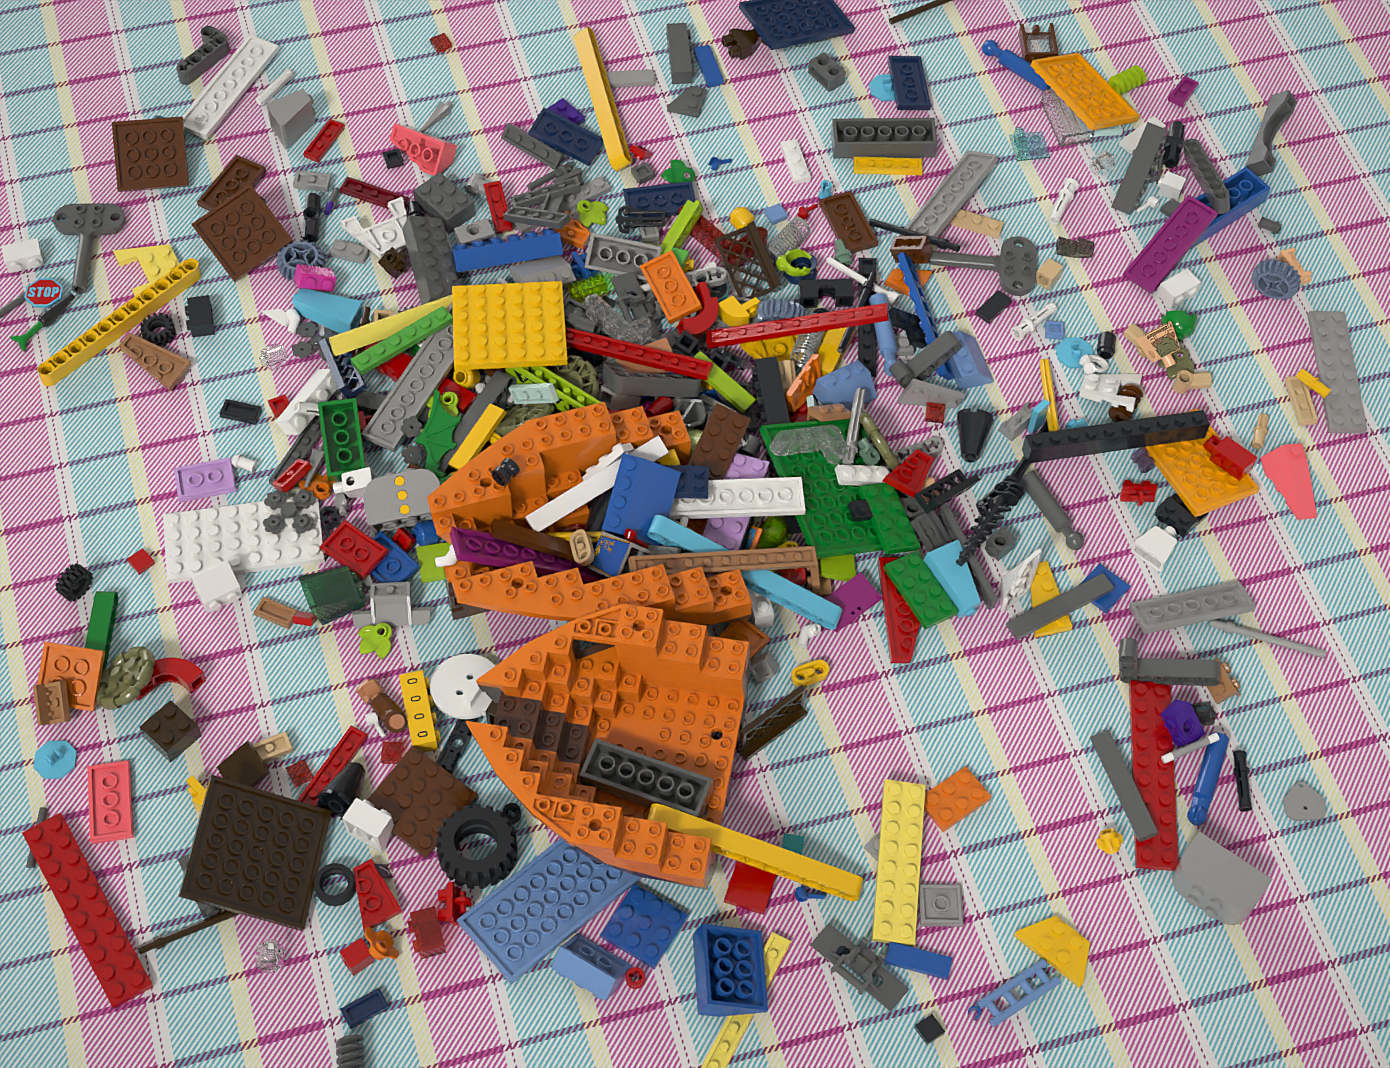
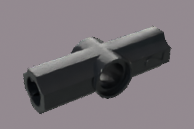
M1180 121L1170 123L1163 149L1165 152L1162 164L1166 168L1172 169L1177 167L1179 154L1183 147L1185 125Z
M309 193L305 197V209L303 211L302 238L303 241L308 239L310 243L318 241L319 227L321 225V196L316 193Z

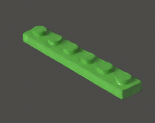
M441 306L351 358V364L363 375L453 323V316L444 306Z

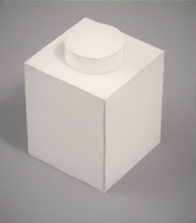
M1167 171L1165 176L1161 177L1157 186L1160 187L1158 194L1178 201L1187 178Z

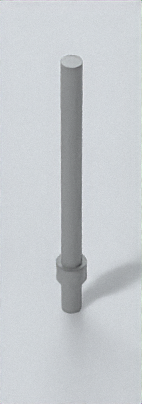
M1216 619L1209 621V626L1222 629L1223 632L1229 634L1233 632L1321 658H1325L1327 654L1325 650L1240 627L1230 621L1223 622Z

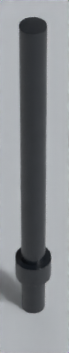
M870 219L869 221L870 226L903 236H927L930 244L936 245L943 250L949 249L956 252L960 250V245L951 243L948 239H938L875 219Z
M871 272L867 281L864 282L862 293L855 308L864 307L869 293L874 288L873 283L877 276L876 273ZM855 326L846 328L837 349L839 353H844Z

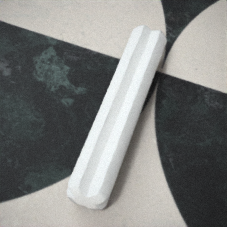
M286 69L256 98L257 104L263 106L293 77V72Z

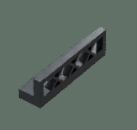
M958 469L916 493L914 498L926 514H929L971 489L980 481V478L975 474L967 479L961 470ZM955 476H957L961 483L955 482ZM945 484L950 485V489H946ZM934 490L939 491L940 495H935ZM922 495L929 498V503H928V504H927V502L924 500V498L922 497Z

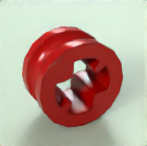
M639 967L630 968L626 973L627 985L632 989L641 988L645 983L644 971ZM635 974H638L639 979L636 982H632L630 976L634 977Z

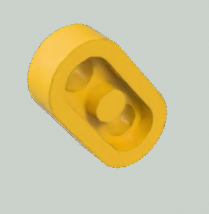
M815 660L797 666L791 672V682L797 687L801 685L805 687L825 680L829 675V665L824 660Z

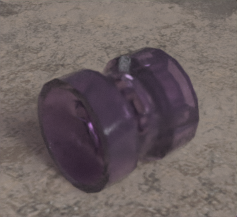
M1146 447L1136 450L1130 457L1133 463L1138 465L1141 473H1147L1156 466L1154 464L1156 463L1155 459L1149 456V451Z

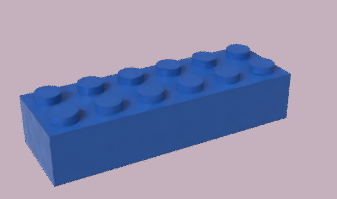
M1247 167L1222 181L1229 192L1230 210L1223 214L1217 213V217L1190 249L1266 202L1271 188ZM1204 193L1195 198L1212 208Z
M553 228L542 229V233L535 231L525 232V236L511 234L507 235V239L494 237L490 238L489 242L476 240L472 241V245L458 243L454 244V248H451L456 272L563 255L560 233Z

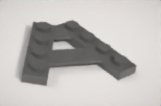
M577 176L510 197L513 206L503 214L505 221L555 229L564 228L571 218L568 213H561L559 210L565 195H572L582 190ZM543 204L541 209L531 208L533 205Z

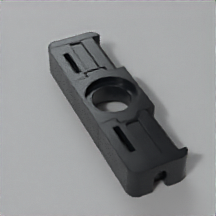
M477 718L458 719L436 761L438 765L450 774H453V769L459 757H462L470 742L472 733L466 721L478 722ZM454 740H461L463 744L460 747L455 748L451 745Z

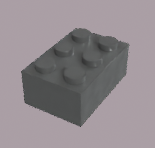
M440 172L413 190L414 201L418 203L421 210L429 217L442 218L445 231L448 234L454 231V228L461 226L475 216L474 201Z

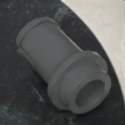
M1262 217L1258 227L1271 231L1272 234H1279L1282 224L1279 221L1275 222Z

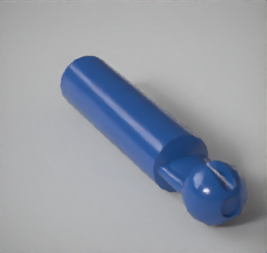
M987 40L983 43L982 51L985 55L997 57L1000 65L1043 92L1047 93L1051 89L1045 83V80L1030 66L1031 63L1009 49L1001 50L994 40Z
M1210 733V735L1217 733L1220 740L1206 746L1193 790V799L1187 812V818L1191 824L1196 826L1204 824L1208 818L1207 813L1210 803L1213 801L1228 748L1229 738L1222 733Z

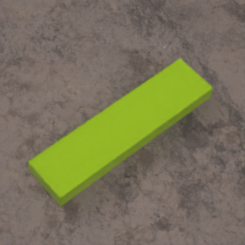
M701 351L693 357L712 362ZM713 362V369L706 382L744 413L756 399Z

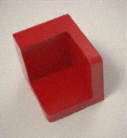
M359 938L339 952L342 961L353 976L375 962L374 957L369 953V947L362 938Z

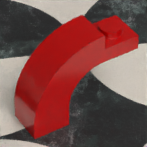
M706 281L699 282L694 289L702 309L699 310L698 316L682 318L677 325L679 336L685 330L698 339L708 331L717 318L719 309L718 298H711V292L707 288Z
M169 657L155 660L153 675L147 686L140 690V694L136 699L140 701L155 687L167 682L180 684L192 694L206 682L204 672L194 663L181 658Z

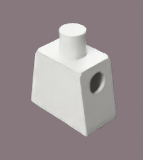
M370 467L343 473L341 475L342 481L333 483L334 493L344 492L349 498L363 497L367 484L373 479L378 478V475Z
M1154 526L1134 542L1131 553L1161 573L1177 544V539L1174 538L1176 534L1175 529L1167 526L1162 530L1158 526Z

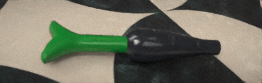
M69 293L65 298L42 312L38 316V322L26 333L10 336L11 340L18 342L21 350L25 352L29 339L42 327H48L53 324L69 303L75 299V296Z

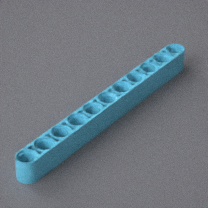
M661 515L654 516L647 533L651 539L666 547L679 548L681 553L730 551ZM769 570L741 572L746 588L827 629H836L842 613V609L839 606Z

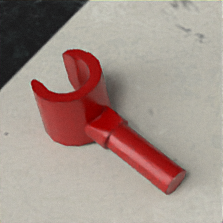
M814 204L807 208L801 206L797 216L804 220L807 219L809 216L808 212L818 208V205Z
M627 528L624 538L647 549L648 544L636 538L637 532Z

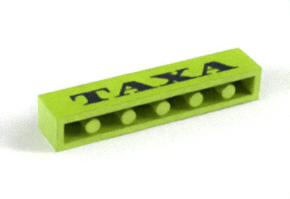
M543 366L505 368L507 374L516 378L517 384L553 383L559 398L553 405L562 412L601 403Z

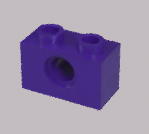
M1175 699L1160 714L1165 727L1172 737V741L1179 747H1184L1198 741L1205 734L1190 702Z

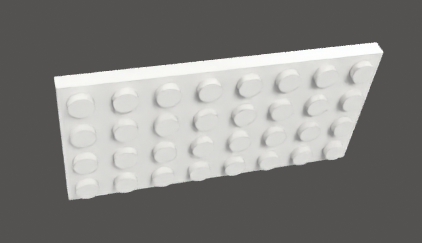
M293 497L287 498L284 502L294 503L295 500ZM314 497L315 503L309 505L307 509L303 507L297 508L298 512L296 515L308 514L309 517L314 519V524L311 526L312 529L310 531L305 530L301 534L297 533L296 529L292 527L293 518H284L283 523L285 527L280 529L278 534L266 532L263 520L269 518L270 515H282L280 513L281 508L272 510L270 506L264 504V501L163 514L168 584L192 581L190 576L226 559L234 575L325 563L324 552L319 548L323 543L318 498Z

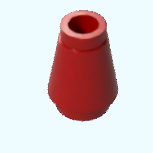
M658 396L648 410H646V415L650 418L670 412L673 407L672 400L667 396Z

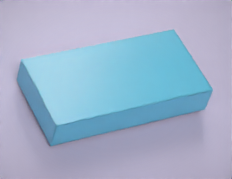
M1043 399L1032 410L1027 430L1031 434H1034L1045 422L1050 402L1046 399Z

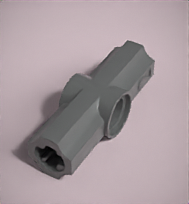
M574 310L572 313L564 311L565 327L597 335L600 334L602 328L600 322L585 318L584 314L578 310Z

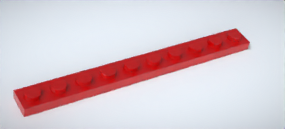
M887 303L709 330L707 331L706 344L709 349L889 321Z
M565 327L566 347L706 381L713 369V362Z

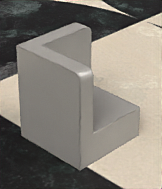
M770 651L753 658L750 663V672L758 684L775 676L779 669V665Z

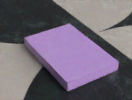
M231 457L174 468L179 503L237 492Z

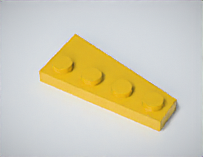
M1047 561L1038 563L1030 588L1032 609L1060 595ZM1066 615L1034 632V638L1070 631L1072 624L1069 616Z

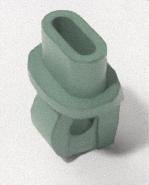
M841 239L834 240V259L845 266L852 264L851 251L845 249Z
M867 437L857 442V446L860 449L858 453L867 466H874L880 460V455L873 448L874 443L870 444Z

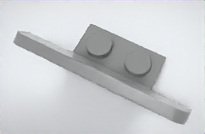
M410 582L371 584V610L352 611L353 623L356 628H363L367 625L376 626L379 623H387L389 626L428 624L431 607L411 608Z

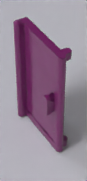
M861 572L824 598L842 609L836 629H834L836 633L883 599L882 595L875 590Z

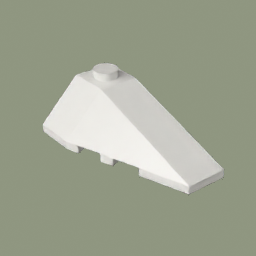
M1040 548L1013 569L1006 570L1002 574L1000 584V610L1002 613L1007 611L1030 591L1042 553Z

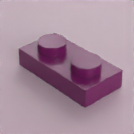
M1184 76L1169 95L1168 101L1183 108L1198 88L1199 82Z

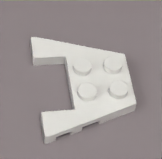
M402 197L388 202V208L394 215V217L363 229L357 218L352 216L340 221V225L380 259L391 247L397 251L399 249L403 250L407 248L402 231L407 217Z
M1085 374L1079 397L1100 403L1102 400L1112 402L1111 406L1118 408L1119 405L1126 407L1127 411L1133 412L1136 398L1119 396L1118 391L1120 385L1124 386L1127 384L1140 388L1142 374Z

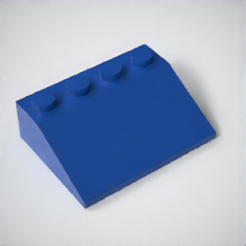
M623 453L602 531L625 539L624 533L626 529H632L637 532L636 538L646 544L661 546V543L651 539L647 533L655 515H661L669 519L681 472L644 458Z
M701 924L693 934L698 1015L722 1017L766 1013L768 1011L762 931Z

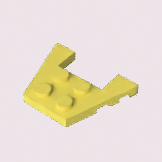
M170 244L113 251L120 267L138 261L149 282L133 288L134 297L179 265Z

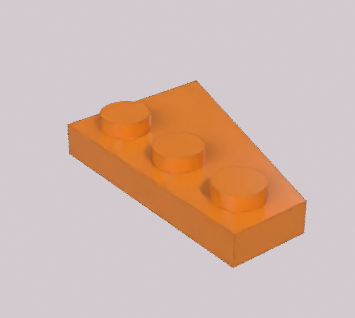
M812 354L785 394L789 412H795L807 402L806 398L813 395L816 381L822 377L820 356L818 354Z

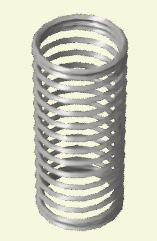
M794 217L765 246L767 252L770 250L771 254L778 258L782 254L785 255L784 252H787V250H794L810 234L811 230L808 223L802 218ZM794 221L801 222L807 228L808 233H806V230L801 224ZM794 223H796V224H798L799 226H801V227L803 228V230L805 231V234L802 232V230H801L798 226L794 225ZM768 252L769 257L776 262L777 260L773 259Z
M821 331V333L813 332L817 336L810 333L798 335L790 354V359L794 361L795 365L799 367L805 366L796 362L793 357L801 363H807L798 360L795 355L802 360H809L799 357L796 352L807 358H810L812 354H816L825 331Z

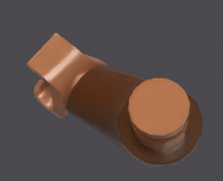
M366 679L361 682L356 691L364 703L370 702L369 705L380 717L389 732H402L407 726V718L402 709L386 693H383L385 689L376 679Z

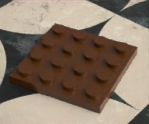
M182 116L112 122L118 192L189 187L184 120Z
M248 184L191 224L234 282L247 275L281 251L283 247L293 242L292 238L251 184Z
M412 746L367 801L371 802L374 808L379 811L383 809L389 812L394 823L391 833L423 858L427 859L436 848L437 832L439 827L443 826V821L446 817L451 818L452 812L455 810L460 812L464 806L468 805L470 807L478 797V794L416 747Z

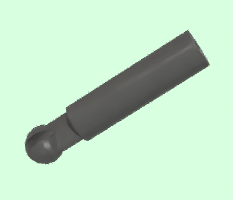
M1030 471L1022 476L1020 479L1021 485H1023L1025 491L1055 531L1064 534L1067 547L1071 550L1081 549L1084 545L1083 535L1072 529V520L1036 472Z

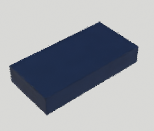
M380 988L340 1008V1011L351 1030L388 1010L390 1007Z

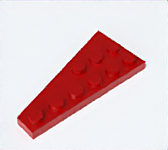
M879 557L877 562L890 663L910 664L920 622L883 569L885 564L899 558Z

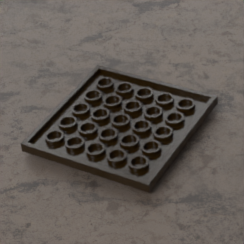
M211 775L178 897L303 931L306 925L314 890V880L318 873L332 811Z

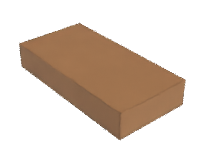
M263 596L254 610V615L290 629L293 624V616L298 610Z

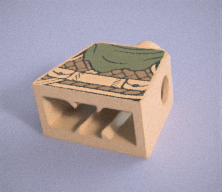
M1171 321L1135 339L1152 363L1162 359L1166 368L1176 364L1172 353L1179 350L1180 346Z

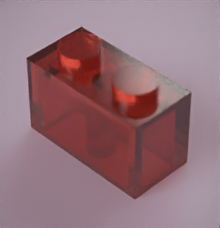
M435 906L410 912L411 920L407 922L410 934L415 933L416 940L412 941L415 953L419 952L421 959L446 953Z

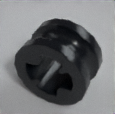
M508 803L504 806L502 810L504 817H508L511 824L517 823L521 819L520 806L516 803ZM512 810V812H515V816L509 815L508 811Z

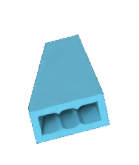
M302 288L299 289L297 294H294L292 304L299 315L340 334L355 329L359 319L362 318L363 303L359 300Z
M956 540L928 552L923 560L958 609L957 616L960 619L964 616L970 617L974 615L981 601L967 562L963 566H959L956 563V560L959 559L960 551H963L959 540Z

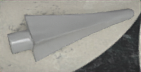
M448 100L444 104L440 101L419 132L423 133L429 127L451 114L449 108L453 105L452 102Z
M318 446L316 450L312 449L310 464L313 468L308 471L304 484L306 488L325 460L323 456L324 447Z
M344 492L335 494L334 506L337 508V513L340 516H345L347 510H350Z

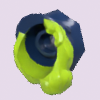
M794 249L787 251L785 255L777 258V269L784 271L783 275L790 284L798 285L799 280L805 279L816 280L818 268L815 256L808 254L804 250Z

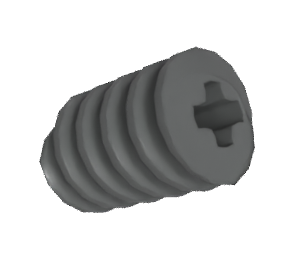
M347 1035L336 1041V1047L338 1048L336 1050V1055L338 1056L336 1063L339 1065L337 1068H359L365 1065L364 1061H358V1059L364 1057V1053L358 1052V1050L364 1048V1044L358 1043L364 1040L362 1035Z

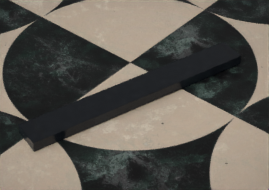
M859 258L858 274L868 279L871 272L876 273V258ZM858 282V300H859L860 295H861V293H862V286H863V284H861V283H859V282ZM872 290L869 293L864 306H870L869 298L876 294V292ZM874 323L858 326V360L870 371L871 377H876V332Z

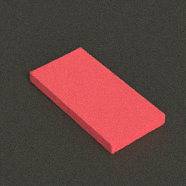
M130 761L87 766L91 844L134 838Z

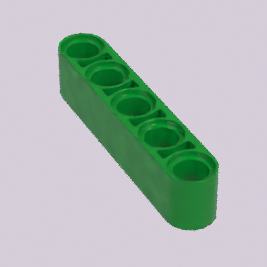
M115 591L95 592L85 648L105 651L102 672L107 668L118 608V593Z

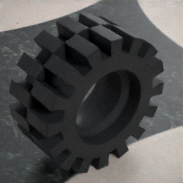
M160 312L159 315L153 313L152 317L149 314L147 315L148 319L144 318L143 323L140 324L143 339L158 346L163 344L164 347L166 342L170 344L171 339L174 340L175 338L174 323L167 314L163 316V313ZM157 327L165 328L163 331L159 333L151 332L153 329Z
M78 563L70 565V569L67 567L65 569L66 572L60 574L61 578L57 579L58 583L55 585L57 587L55 588L56 591L70 602H74L76 599L79 600L81 595H85V591L90 589L89 585H92L93 574Z

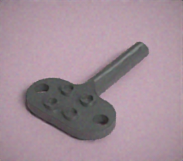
M109 203L67 204L55 212L53 223L57 231L63 235L79 236L71 287L74 293L83 294L86 292L94 238L100 235L115 234L124 227L126 220L121 207ZM61 218H67L65 221H59ZM114 218H120L118 221H112Z
M1016 236L1008 238L1003 242L998 257L933 251L929 265L996 271L999 274L1000 286L1005 292L1014 296H1024L1034 288L1036 280V248L1027 238ZM1014 244H1021L1022 247H1016ZM1014 285H1019V286H1021V288H1020V289H1016V288H1014L1013 286H1014Z

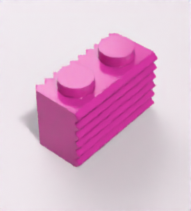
M297 264L294 281L298 288L327 292L334 291L337 279L331 268H321L320 266L317 268V266L314 267L312 265L310 267V265L303 266V264Z

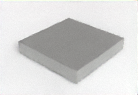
M919 884L920 926L963 927L961 884Z

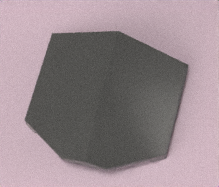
M682 398L674 410L680 411L686 429L701 425L707 417L704 402L699 399Z

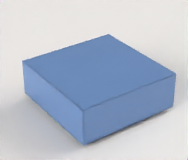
M780 203L764 209V214L772 225L788 219V214Z
M1046 320L1045 338L1063 340L1064 322Z

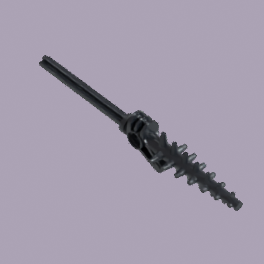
M1047 420L1039 433L1049 432ZM1024 456L1011 475L1006 476L1004 481L996 484L991 492L976 503L980 516L975 518L974 522L979 524L978 526L971 527V530L974 531L973 534L967 535L969 541L963 544L964 550L960 551L959 559L956 560L959 566H963L965 562L969 561L970 555L975 554L977 548L981 547L980 544L987 540L986 536L992 534V528L998 527L997 520L1004 519V515L999 514L1011 511V508L1007 506H1016L1024 495L1025 488L1021 485L1020 479L1030 465L1027 464Z

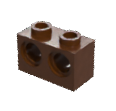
M894 236L889 249L896 264L899 262L897 255L902 252L911 257L913 264H928L933 253V248L927 236Z

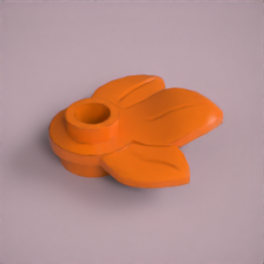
M316 472L307 488L304 487L306 480L298 481L301 490L311 491L318 500H325L330 496L333 483L336 481H328L327 474L322 477Z
M366 927L365 937L370 943L369 953L377 960L387 957L397 959L399 957V951L393 947L394 940L387 931L380 930L377 933L370 927Z

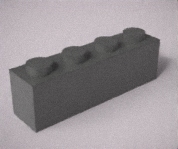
M686 23L666 24L672 84L692 83V76H695V66H692L694 64L693 54H690L692 52V42H689L691 39L690 29L687 30Z

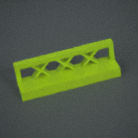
M697 199L695 202L687 200L660 245L662 247L661 255L670 251L672 247L678 249L682 247L704 211L701 201Z

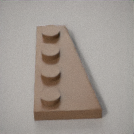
M129 333L119 345L122 352L170 392L192 366L190 360L132 333Z

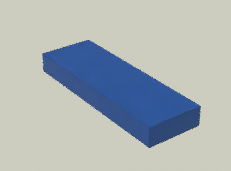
M710 45L694 47L693 52L707 87L724 84Z
M889 942L887 958L884 964L948 980L952 958Z

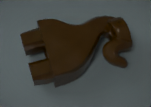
M734 28L729 30L728 35L722 36V45L724 47L732 46L728 48L731 59L739 57L740 60H743L754 52L761 37L755 29L742 30ZM761 38V42L767 46V44Z

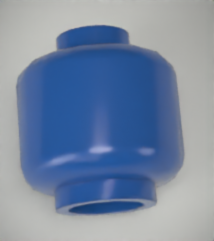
M433 520L417 522L414 528H412V535L416 538L415 543H418L420 546L436 544L439 541Z

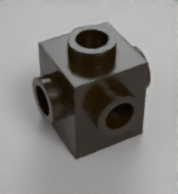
M393 247L386 251L384 256L378 261L384 270L395 279L405 272L411 264L406 259L408 256L401 249L397 251Z

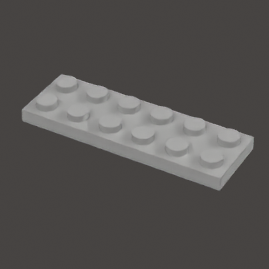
M1238 580L1130 603L1129 610L1142 632L1148 634L1255 611V604Z

